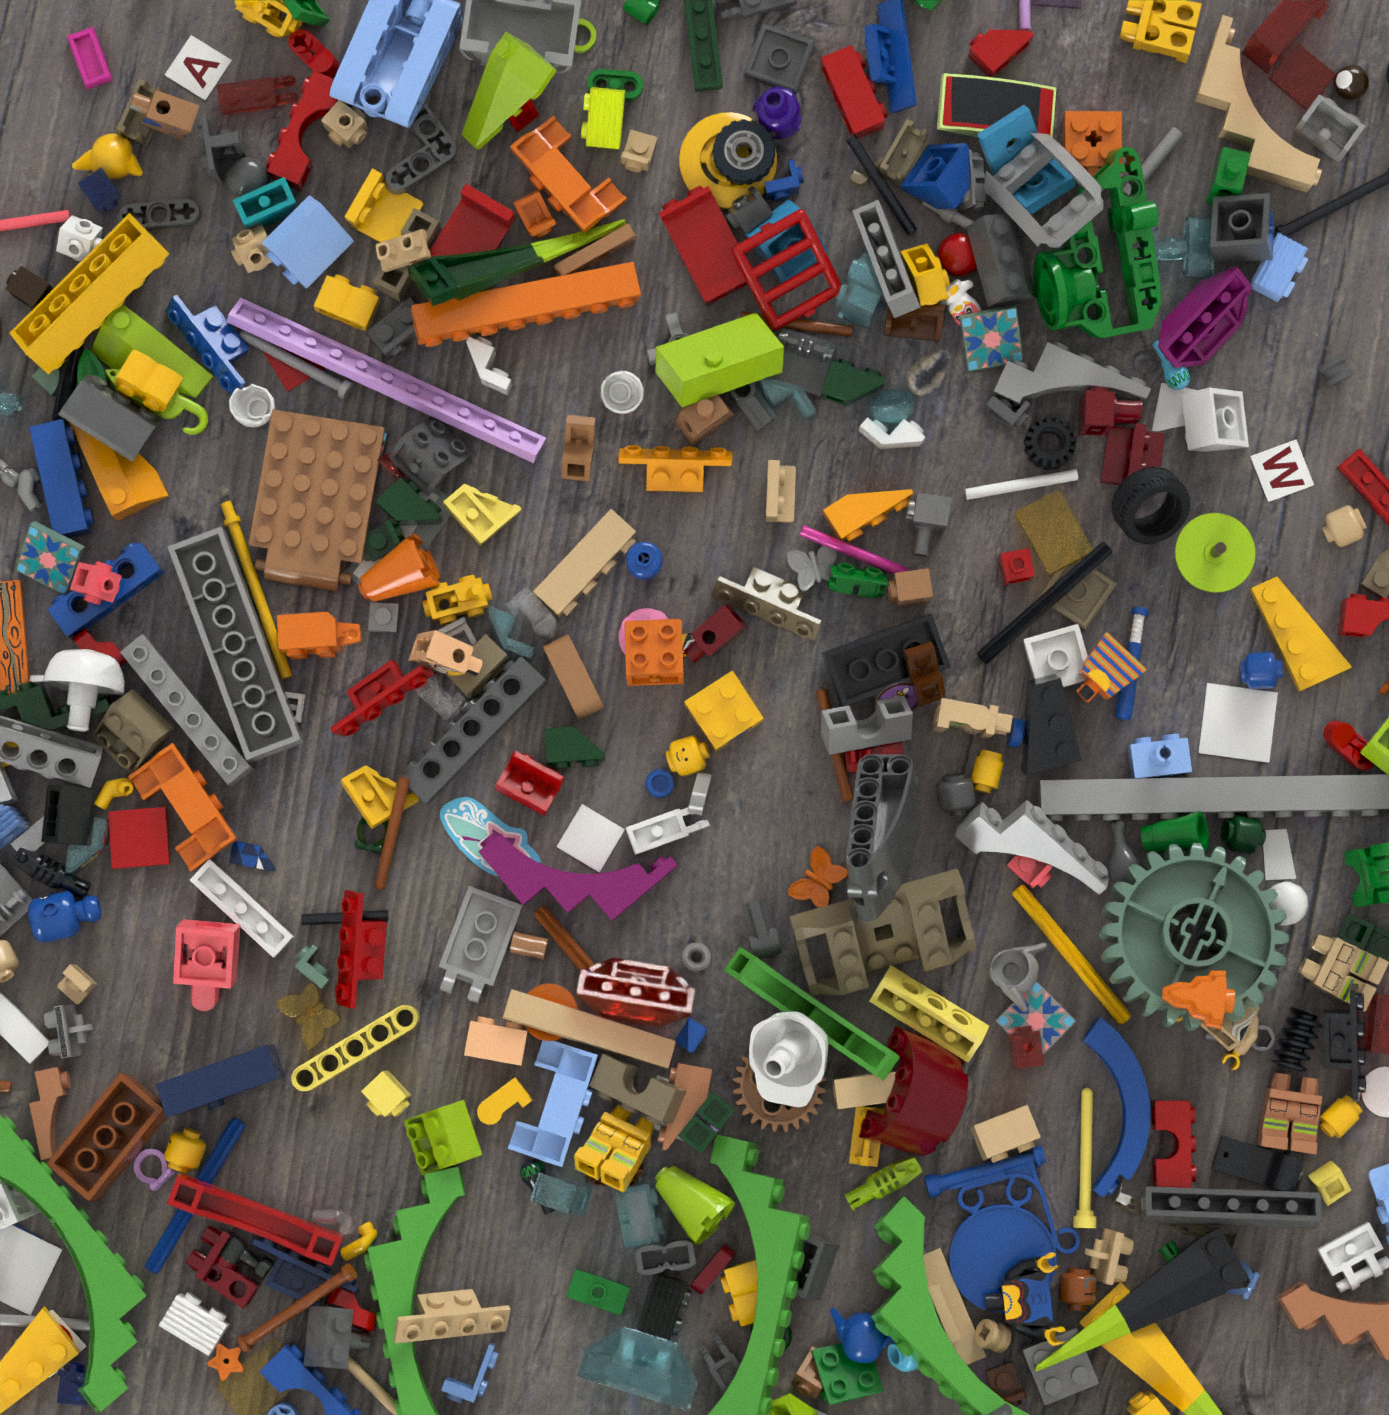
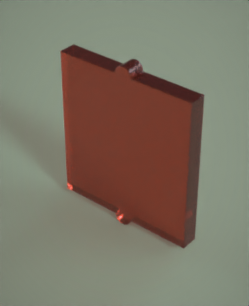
M1298 44L1286 58L1281 59V64L1268 79L1306 110L1319 94L1321 96L1324 94V88L1336 74L1303 46Z

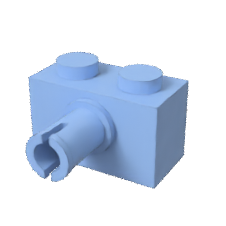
M1179 734L1163 735L1162 741L1151 742V737L1133 739L1134 744L1127 746L1131 779L1167 777L1192 772L1188 738H1180Z

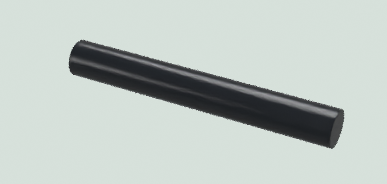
M388 910L363 911L362 921L387 922L389 921ZM343 912L302 914V926L342 924Z

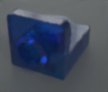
M101 167L77 182L97 212L101 209L107 212L118 204L116 199L121 196Z
M67 1363V1367L58 1369L60 1381L57 1403L85 1407L88 1405V1402L78 1391L84 1384L85 1364Z

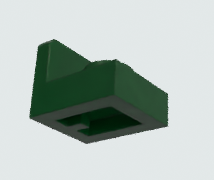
M387 519L385 520L386 524L368 531L365 547L372 562L386 556L401 543V540L405 539L399 523L393 525L392 521Z

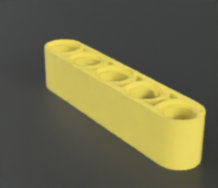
M409 1005L395 1008L297 1067L291 1077L293 1086L300 1091H310L319 1087L415 1029L420 1022L419 1012L416 1008ZM403 1010H409L413 1014V1022L407 1027L402 1026L398 1020V1016ZM378 1025H384L388 1029V1037L382 1042L374 1037V1029ZM353 1040H359L363 1044V1052L357 1057L349 1052V1045ZM328 1055H334L338 1060V1067L334 1071H328L324 1066V1060ZM303 1070H308L313 1075V1082L309 1086H303L299 1081V1075Z

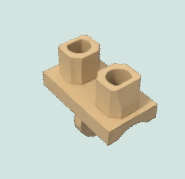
M420 229L377 243V257L381 261L382 271L389 272L431 258L426 241V231Z
M1103 1228L1101 1240L1095 1239L1094 1248H1085L1084 1254L1092 1256L1090 1268H1094L1093 1275L1097 1277V1281L1113 1285L1114 1282L1126 1281L1127 1267L1119 1265L1118 1261L1120 1253L1126 1255L1132 1253L1134 1241L1125 1237L1124 1233Z

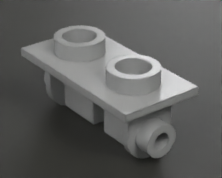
M969 149L970 188L965 194L963 202L959 205L960 212L972 206L973 210H983L984 204L987 203L984 184L976 183V179L982 180L985 178L984 159L980 157V153H972L971 149Z

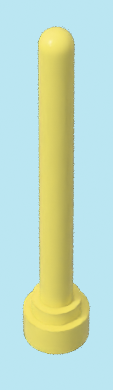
M1084 1088L1081 1093L1079 1210H1076V1216H1073V1227L1096 1228L1097 1216H1094V1210H1091L1093 1091L1090 1088Z

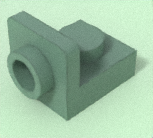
M312 945L311 948L305 946L296 957L298 963L295 968L324 990L331 982L326 977L329 971L317 961L313 965L310 963L320 949L316 945Z

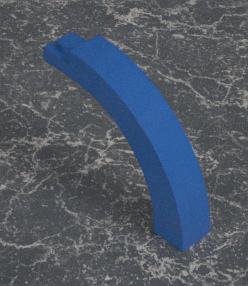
M1097 1017L1081 1041L1091 1048L1108 1067L1117 1085L1122 1106V1127L1118 1145L1108 1165L1091 1188L1093 1192L1104 1198L1106 1194L1112 1195L1118 1187L1120 1181L1117 1178L1119 1175L1130 1181L1139 1166L1149 1135L1150 1100L1144 1074L1133 1051L1110 1024L1101 1017Z

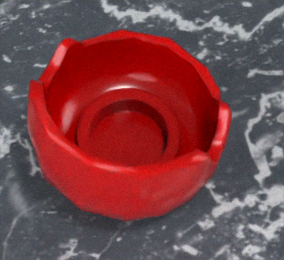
M963 233L950 234L941 240L936 255L940 260L943 270H946L947 273L953 276H966L977 268L968 235Z

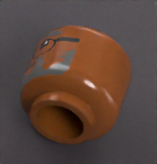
M1067 1268V1272L1060 1275L1059 1300L1068 1304V1310L1086 1311V1305H1092L1096 1302L1097 1277L1090 1274L1091 1269Z

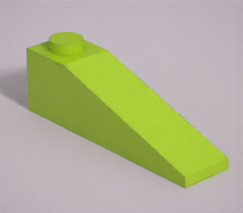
M505 32L488 58L461 135L474 148L480 150L503 129V123L510 116L516 117L522 112L521 106L530 98L535 100L541 95L557 70L529 44Z

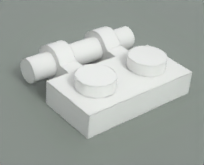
M1369 1222L1316 1249L1331 1276L1339 1272L1343 1273L1344 1279L1335 1283L1340 1293L1348 1289L1352 1291L1360 1287L1361 1282L1371 1277L1377 1278L1383 1275L1384 1270L1389 1268L1387 1256L1376 1260L1374 1256L1376 1252L1384 1248ZM1364 1259L1367 1266L1354 1273L1351 1266Z

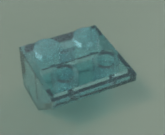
M863 252L859 260L854 258L846 279L849 284L848 286L842 284L835 306L839 307L838 317L868 330L879 306L883 291L868 254Z

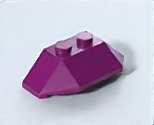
M1234 266L1200 281L1162 321L1158 348L1173 367L1181 368L1204 365L1242 325L1247 309L1248 295H1251L1253 287L1238 267Z

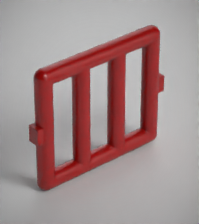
M798 209L774 224L768 222L760 227V232L732 248V254L772 331L781 329L801 316L809 317L816 313L815 308L843 292V286L807 213L803 209ZM799 223L805 235L804 239L752 268L745 255L746 252ZM807 249H812L818 261L816 264L764 292L758 280L760 276ZM819 274H824L830 286L829 288L779 317L776 316L770 304L772 301Z

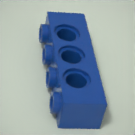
M141 542L129 544L121 551L122 555L116 560L112 561L110 559L104 562V564L112 566L111 572L121 575L124 567L128 565L134 567L132 577L128 579L121 577L120 588L113 603L101 601L100 605L88 602L87 609L77 613L75 605L80 599H84L85 595L75 591L70 592L68 595L63 593L51 602L52 606L47 610L68 638L73 640L72 638L81 630L92 627L165 573Z

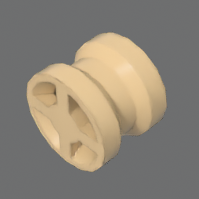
M983 1319L976 1327L975 1343L981 1348H989L993 1352L1002 1353L1010 1344L1011 1330L1005 1324H996L993 1320Z

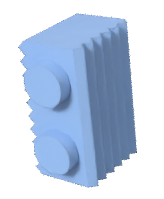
M1277 233L1274 237L1273 260L1261 261L1250 281L1252 289L1277 303L1282 296L1287 298L1295 285V282L1291 281L1295 272L1301 273L1308 261V258L1304 257L1308 248L1281 233Z

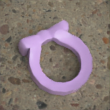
M152 1148L140 1152L135 1158L133 1165L137 1178L142 1182L150 1184L149 1187L152 1191L159 1190L162 1184L176 1173V1170L167 1166L168 1161L164 1158V1153ZM149 1155H156L161 1160L162 1175L158 1179L146 1177L141 1170L142 1161Z

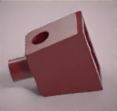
M723 605L691 634L695 641L683 651L693 663H696L705 654L709 657H714L749 627L731 606ZM713 631L716 639L711 644L708 642L707 636Z

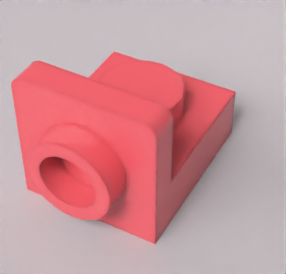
M1015 855L1006 865L1031 889L1036 885L1041 888L1052 877V874L1049 873L1053 868L1052 865L1029 857Z

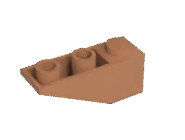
M678 1063L677 1068L671 1067L669 1083L685 1090L686 1094L674 1122L667 1123L666 1126H660L658 1142L663 1143L662 1150L668 1149L707 1099L712 1069Z

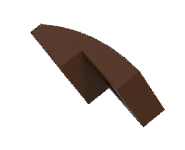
M932 642L904 650L918 706L921 707L938 701L941 698H946L943 677L938 669L935 647Z

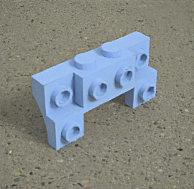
M542 1040L534 1065L556 1073L539 1126L536 1127L516 1121L508 1149L563 1167L573 1134L579 1135L584 1118L579 1116L582 1105L588 1107L593 1090L588 1089L598 1057L597 1054L557 1041Z

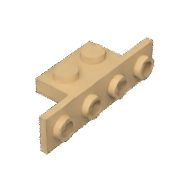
M941 1248L923 1254L928 1291L939 1322L954 1349L967 1365L985 1358L986 1355L983 1348L975 1343V1329Z
M473 1289L418 1294L416 1306L420 1315L397 1317L393 1340L395 1343L506 1332L511 1309L509 1305L481 1308Z

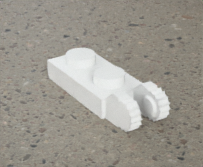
M687 807L682 810L678 808L628 826L626 831L633 851L637 855L687 837L689 833L709 827L708 820H701L686 827L683 817L694 814L688 812Z

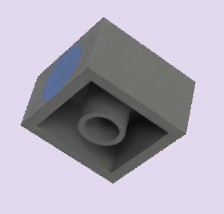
M1270 193L1213 197L1210 248L1216 263L1273 260L1275 207Z

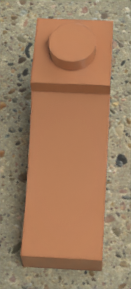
M63 1066L35 1072L40 1101L29 1103L41 1160L51 1158L57 1151V1115L63 1096L69 1095L68 1088H71L70 1075L68 1071H64Z

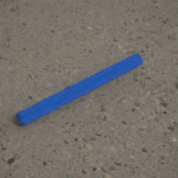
M237 1118L230 1120L196 1179L212 1184L246 1127L243 1121ZM177 1209L145 1263L147 1270L155 1274L160 1272L192 1218V1213Z

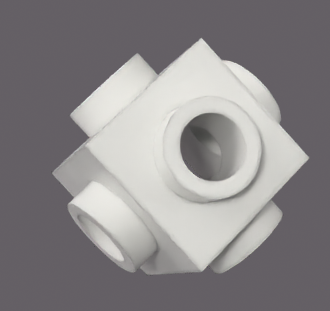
M71 215L60 227L56 251L72 257L76 261H82L103 240L101 239L103 227L93 224L89 220Z

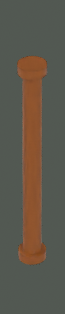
M349 1263L345 1264L341 1268L342 1271L248 1335L242 1334L239 1336L238 1344L245 1352L250 1351L259 1340L345 1282L355 1280L357 1273L353 1266Z

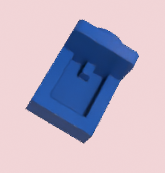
M794 159L788 161L789 177L764 182L766 200L773 199L774 202H780L789 199V195L799 193L800 184L804 183L801 167H795Z

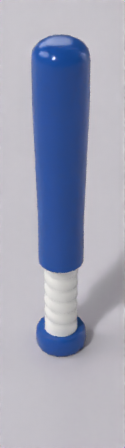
M1132 607L1131 614L1134 615L1131 638L1127 642L1126 650L1140 661L1142 649L1140 640L1144 618L1148 616L1149 610L1142 607ZM1137 678L1118 692L1115 716L1118 719L1129 720L1132 717Z

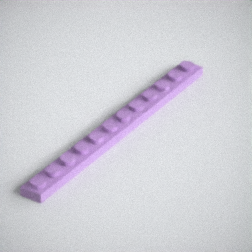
M243 298L238 300L228 314L227 323L527 461L534 463L545 445L546 437Z

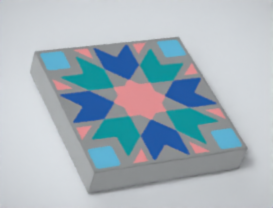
M1036 981L1031 990L1023 993V998L1028 1008L1027 1012H1022L1012 1002L994 1020L1035 1062L1076 1022Z

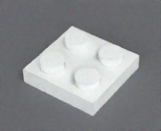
M1078 624L1022 640L1034 679L1056 674L1061 678L1063 688L1085 682L1077 673L1088 657Z

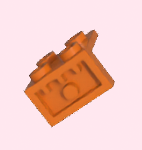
M681 619L625 621L627 686L684 684Z

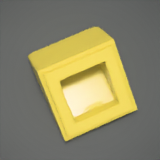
M1333 1161L1327 1162L1308 1175L1318 1193H1321V1198L1327 1206L1351 1191L1341 1169Z

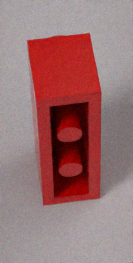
M853 45L821 57L820 67L850 136L856 135L859 139L884 129L887 112L882 102L877 103L874 96L876 87L874 82L871 81V77L867 78L863 71L865 62L861 53H856Z

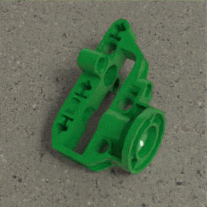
M1121 147L1113 149L1108 153L1106 164L1092 177L1102 189L1109 190L1111 207L1107 208L1108 223L1111 233H1116L1130 323L1112 327L1106 290L1099 288L1097 275L1098 273H1103L1098 237L1094 236L1091 219L1062 244L1063 248L1039 252L1035 257L1033 279L1037 304L1043 321L1052 331L1078 327L1092 338H1106L1152 328L1160 309L1161 284L1152 234V227L1158 225V210L1154 201H1147L1143 171L1138 153L1131 147ZM1125 157L1126 163L1120 164L1119 158ZM1129 172V176L1120 175V173ZM1126 181L1131 185L1129 196H1126L1122 190L1123 184ZM1082 187L1078 190L1076 196L1084 191ZM1139 242V247L1133 249L1132 244ZM1081 248L1087 253L1084 263L1078 260V251ZM1148 298V303L1142 305L1141 300ZM1091 304L1096 309L1093 319L1087 316V309Z

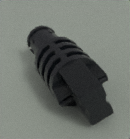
M20 847L12 860V863L28 874L29 877L55 890L62 888L80 897V899L85 898L87 895L85 892L89 891L91 887L90 882L69 873L67 866L43 854Z

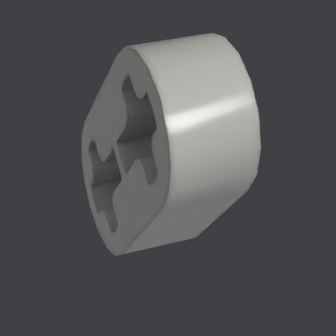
M700 771L697 773L688 812L702 815L712 774Z

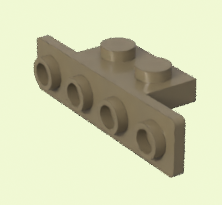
M753 567L744 587L718 576L711 592V597L718 599L722 603L732 605L750 615H755L771 622L775 626H780L813 641L816 639L822 624V620L797 610L805 591L802 592L799 586L756 567Z

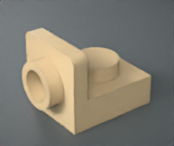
M630 130L625 149L621 154V164L633 172L648 171L658 138Z
M70 964L64 970L63 974L65 977L58 984V988L75 1004H80L98 983L78 965Z

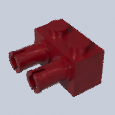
M1100 386L1091 387L1090 390L1085 391L1079 401L1078 435L1107 436L1114 423H1137L1138 419L1142 417V401L1117 400L1115 392L1107 391L1108 388Z

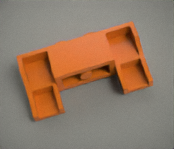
M553 115L542 125L520 137L510 146V149L531 175L529 181L539 192L543 189L549 196L547 201L556 212L562 210L585 234L604 217L607 219L627 202V197L616 188L609 177L591 190V186L560 153L559 150L572 140V135L561 126Z
M170 744L128 776L144 801L162 790L189 832L193 834L175 847L190 872H193L209 859L214 858L215 854L238 840L220 811L224 808L223 804L215 793L209 794L205 788V785L208 784L206 778L199 769L194 771L189 766L176 744Z

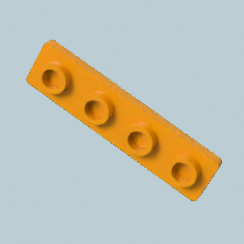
M629 445L619 449L618 463L647 464L646 491L703 492L704 466H732V451H727L722 447H714L710 450L683 447L681 450H675L666 446L642 449L637 445Z

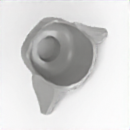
M1044 942L1032 946L1015 947L1000 951L994 955L990 963V979L1001 988L1003 993L1022 1012H1027L1028 1010L1023 993L1031 990L1038 979L1039 965L1034 955L1047 948V944Z

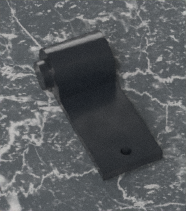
M1221 1135L1211 1169L1280 1191L1298 1192L1307 1162L1301 1160L1302 1154L1290 1150H1285L1283 1155Z

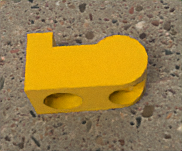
M515 1077L482 1101L478 1106L477 1115L483 1123L487 1125L495 1124L501 1120L504 1112L517 1102L522 1107H525L533 1099L518 1078Z

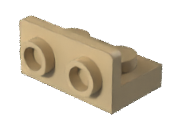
M768 460L765 522L792 523L794 521L796 467L780 465V460Z

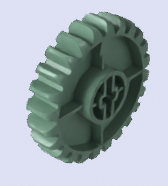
M1195 842L1187 850L1185 856L1177 844H1171L1167 847L1163 859L1154 851L1147 853L1143 859V868L1136 864L1130 865L1125 871L1127 883L1116 882L1112 886L1110 893L1117 902L1105 904L1101 911L1102 916L1112 923L1104 925L1098 931V937L1105 942L1113 943L1101 954V960L1105 963H1117L1118 968L1109 977L1112 984L1128 983L1129 988L1125 991L1123 1000L1129 1003L1141 997L1144 1000L1141 1007V1015L1145 1018H1148L1157 1009L1161 1010V1020L1164 1027L1169 1028L1182 1016L1185 1029L1193 1032L1199 1027L1202 1020L1192 1018L1187 1009L1175 1008L1162 1000L1163 987L1176 982L1190 983L1196 976H1207L1210 971H1226L1227 989L1235 990V1003L1232 1014L1225 1013V1016L1232 1022H1237L1245 1015L1244 1006L1256 1009L1263 1003L1264 999L1261 991H1271L1278 984L1277 978L1270 971L1282 969L1287 962L1281 953L1275 951L1289 942L1288 934L1275 930V927L1282 923L1287 916L1285 911L1279 909L1270 910L1269 907L1277 898L1278 893L1275 889L1260 891L1258 886L1262 882L1264 874L1258 870L1248 876L1245 875L1243 870L1246 865V859L1242 856H1238L1230 864L1226 863L1225 849L1217 846L1208 857H1205L1201 843ZM1191 913L1175 930L1172 940H1170V933L1180 922L1173 919V917L1178 914ZM1199 916H1202L1204 920L1195 938L1199 941L1191 948L1186 958L1183 956V953L1191 937V934L1188 932L1196 925ZM1215 934H1216L1217 940L1211 945V943H1212V942L1214 941V939H1215ZM1207 948V952L1214 955L1211 959L1196 961L1197 957Z

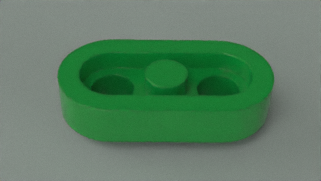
M597 69L587 79L589 93L590 89L596 87L599 82L606 83L607 89L625 90L624 87L628 84L635 87L633 91L628 92L625 90V101L628 102L637 100L643 93V80L639 74L633 71Z

